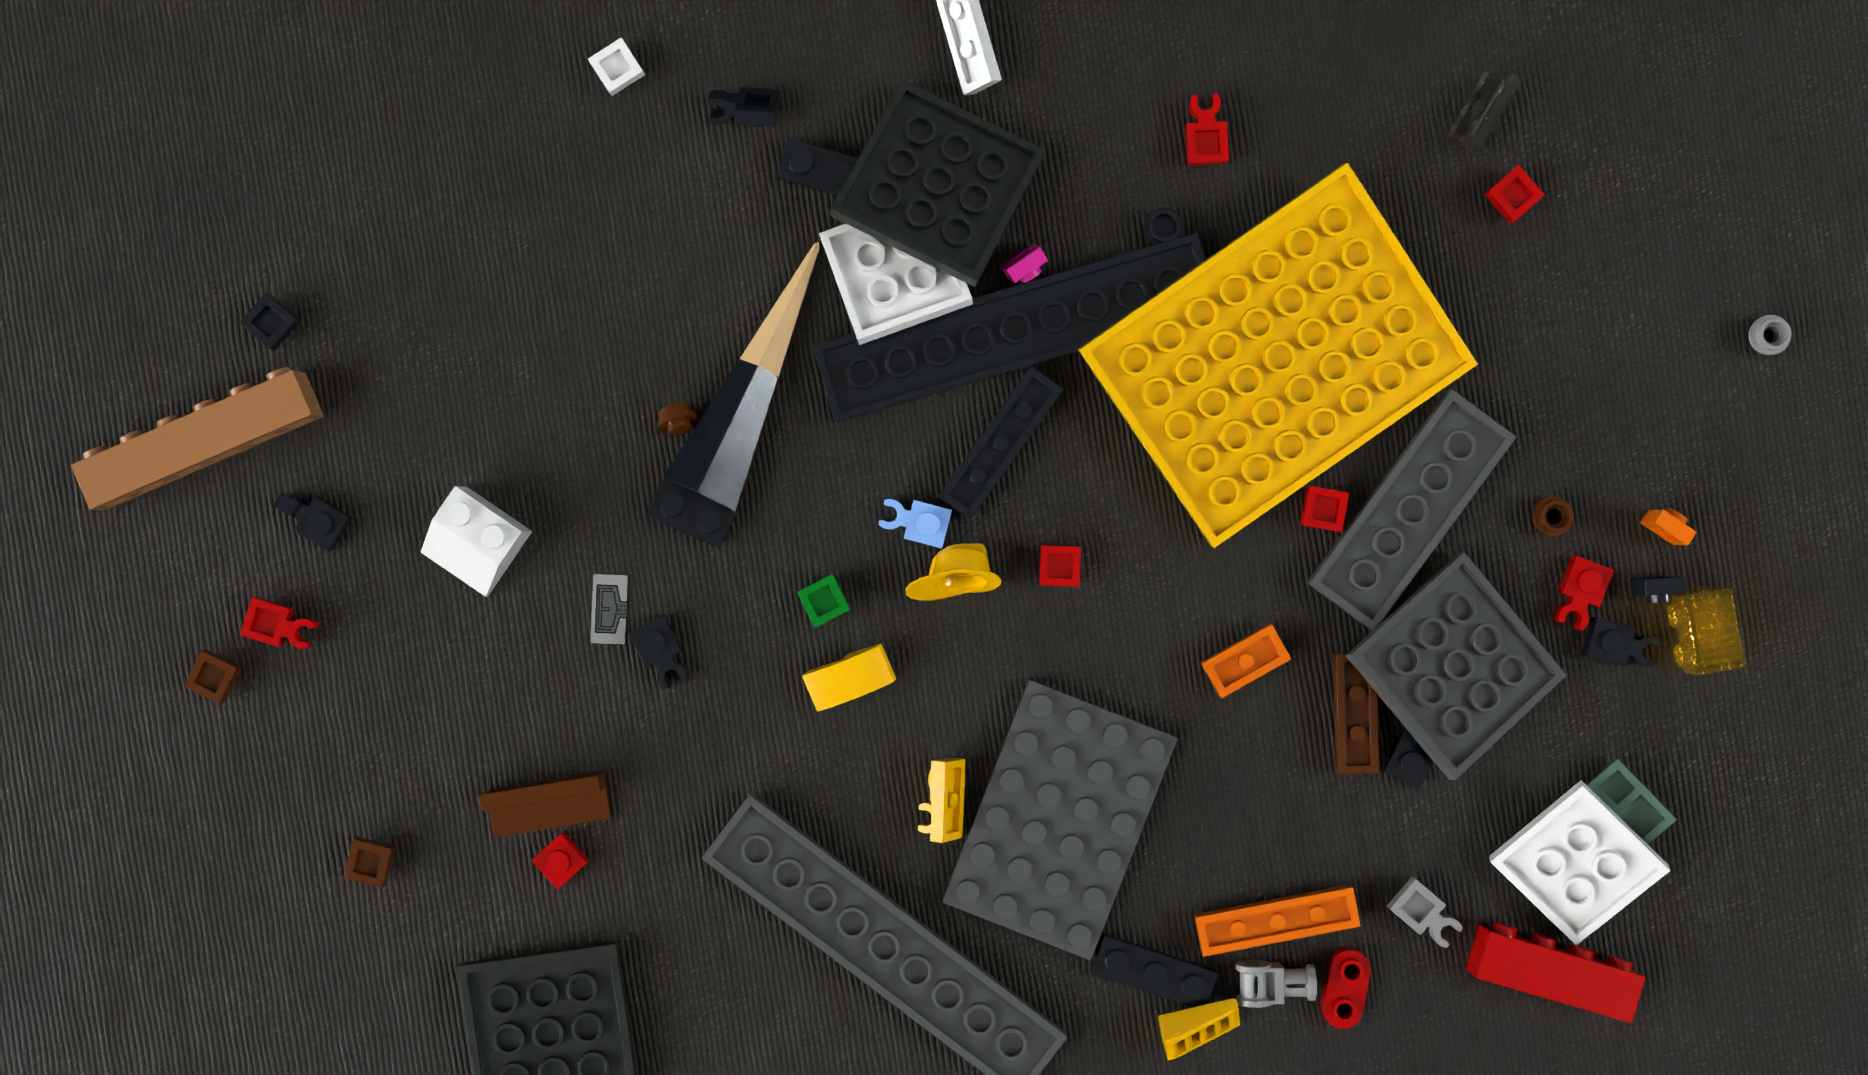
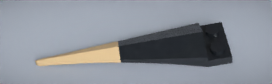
M818 242L811 247L665 473L663 481L646 514L652 519L719 550L738 512L773 393L819 252Z

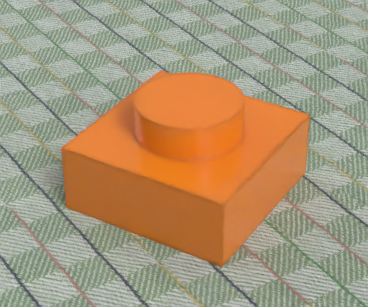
M1668 507L1665 510H1648L1640 522L1672 545L1688 546L1697 533L1686 525L1688 519L1684 515Z

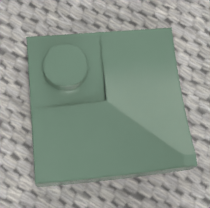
M1615 759L1587 784L1647 844L1652 842L1677 820L1619 759Z

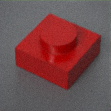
M1520 165L1514 167L1484 193L1510 224L1515 222L1545 196Z
M1307 486L1300 525L1342 532L1349 493Z
M1040 545L1039 585L1080 587L1081 547Z
M563 831L531 861L558 890L590 860Z

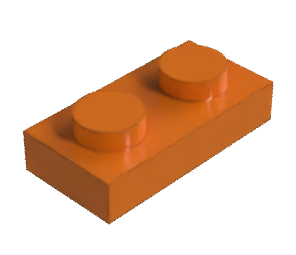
M1269 623L1200 663L1219 697L1224 698L1291 660V657L1273 625Z

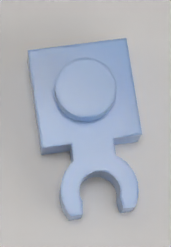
M884 500V505L896 509L897 517L892 522L879 520V526L885 529H895L903 526L906 527L904 539L938 548L943 547L952 510L913 500L911 511H908L896 500Z

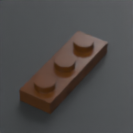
M1333 653L1336 773H1379L1377 693L1345 656L1348 653Z

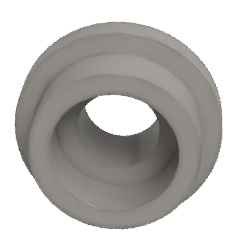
M1766 315L1758 318L1753 322L1749 330L1751 346L1755 351L1763 355L1781 353L1789 345L1792 336L1789 324L1783 318L1776 315ZM1766 328L1773 333V339L1770 343L1764 339L1763 333Z

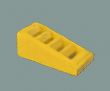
M1236 998L1158 1016L1161 1038L1168 1061L1176 1059L1240 1026L1239 1007Z

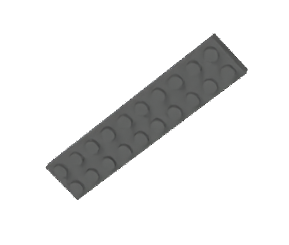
M752 793L749 794L701 858L985 1075H1039L1068 1038L1067 1033Z

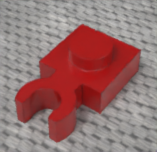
M1214 93L1211 96V108L1209 110H1203L1198 106L1197 95H1192L1189 100V112L1196 119V123H1187L1185 125L1187 166L1220 165L1229 162L1227 121L1215 122V115L1221 106V99L1218 93Z
M1572 555L1558 589V593L1566 595L1568 598L1566 603L1561 604L1556 609L1554 621L1564 623L1567 614L1573 611L1577 617L1573 628L1583 631L1589 623V614L1586 610L1588 604L1594 607L1601 606L1614 570Z
M251 597L240 636L276 647L284 646L285 639L288 638L294 647L307 649L312 648L313 643L302 639L300 631L304 626L312 629L318 628L319 622L312 618L292 620L295 608L264 598Z

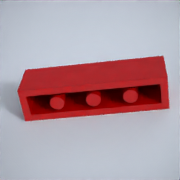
M1494 921L1492 927L1482 924L1478 925L1466 970L1475 978L1625 1022H1633L1646 978L1632 968L1633 962L1614 955H1609L1608 960L1594 957L1595 951L1580 945L1570 944L1569 949L1555 946V939L1538 933H1532L1531 938L1517 935V928Z

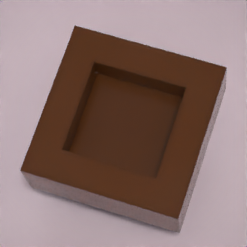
M207 649L200 650L184 687L219 704L224 703L242 666Z
M361 837L354 838L343 878L381 888L387 885L396 846Z

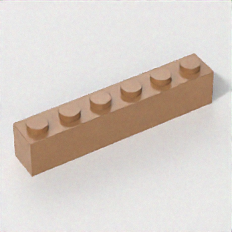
M289 367L274 370L266 375L267 381L256 386L253 383L237 386L229 391L231 396L218 402L216 399L202 401L192 407L193 413L180 417L179 414L165 417L156 422L158 428L144 433L143 430L134 431L120 437L121 444L108 449L107 446H100L82 454L84 459L72 464L71 468L89 510H108L324 417L306 373L290 370Z

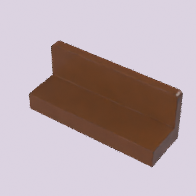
M605 771L490 789L478 795L480 811L489 810L492 832L495 837L605 820L612 815Z

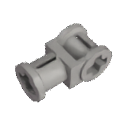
M1257 959L1236 962V970L1240 972V994L1236 996V999L1240 1006L1261 1008L1274 1004H1285L1284 997H1306L1308 1001L1316 1000L1317 977L1313 964H1306L1305 968L1284 969L1280 962Z

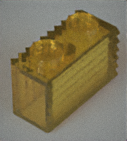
M1711 587L1688 591L1687 593L1672 594V605H1669L1667 608V616L1672 628L1677 629L1679 644H1676L1674 647V655L1678 666L1684 669V673L1698 676L1745 667L1746 663L1743 660V647L1738 629L1739 623L1736 620V607L1733 604L1734 598L1731 588Z

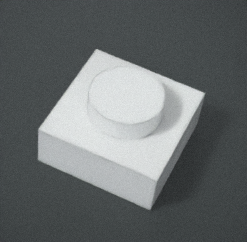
M619 38L588 58L611 96L645 75L622 38Z

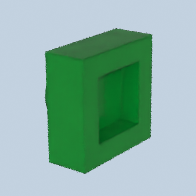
M834 574L797 592L814 628L851 610Z

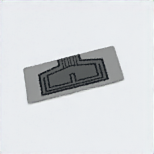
M593 575L591 643L625 644L627 575Z

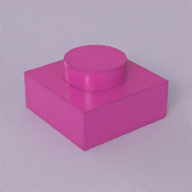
M1031 244L1001 264L1000 268L1008 280L1014 283L1019 280L1021 283H1026L1042 272L1040 266L1046 263L1048 259L1039 246Z

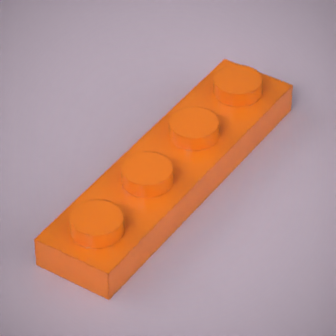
M1350 884L1194 914L1200 950L1203 957L1361 927L1354 889Z

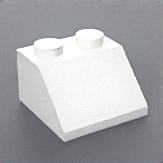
M455 486L433 517L421 553L485 597H488L532 531L470 488Z

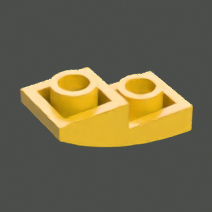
M881 643L849 653L842 660L808 670L802 675L817 712L871 693L896 680Z

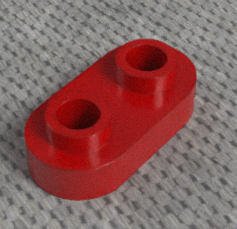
M1353 947L1339 948L1330 956L1321 996L1320 1009L1322 1015L1330 1025L1338 1029L1351 1028L1360 1021L1371 972L1370 963L1359 950ZM1350 964H1355L1357 966L1356 973L1352 976H1346L1344 973L1345 968ZM1343 1003L1349 1004L1350 1008L1347 1014H1337L1339 1005Z

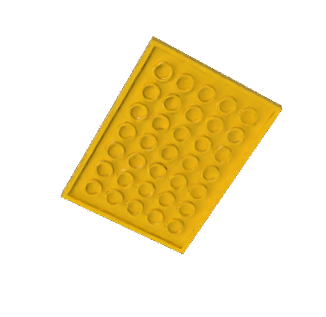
M1348 163L1335 169L1078 349L1213 548L1223 543L1478 365Z

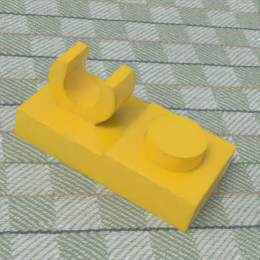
M951 757L931 761L928 785L930 787V801L932 802L919 804V810L930 812L931 823L918 825V830L925 834L930 833V841L944 843L963 838L966 759Z

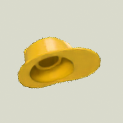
M955 544L947 546L938 552L932 560L929 575L911 582L905 588V593L909 598L915 600L944 599L965 593L994 590L1001 585V578L997 574L990 572L987 550L983 544Z

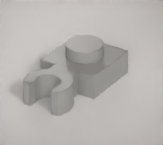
M1413 876L1386 906L1419 935L1429 927L1431 938L1444 948H1447L1450 944L1441 937L1442 928L1451 925L1459 932L1463 929L1462 925L1452 916L1439 914L1446 904Z

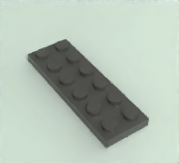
M1448 390L1313 573L1307 584L1373 631L1516 439V436L1454 390Z

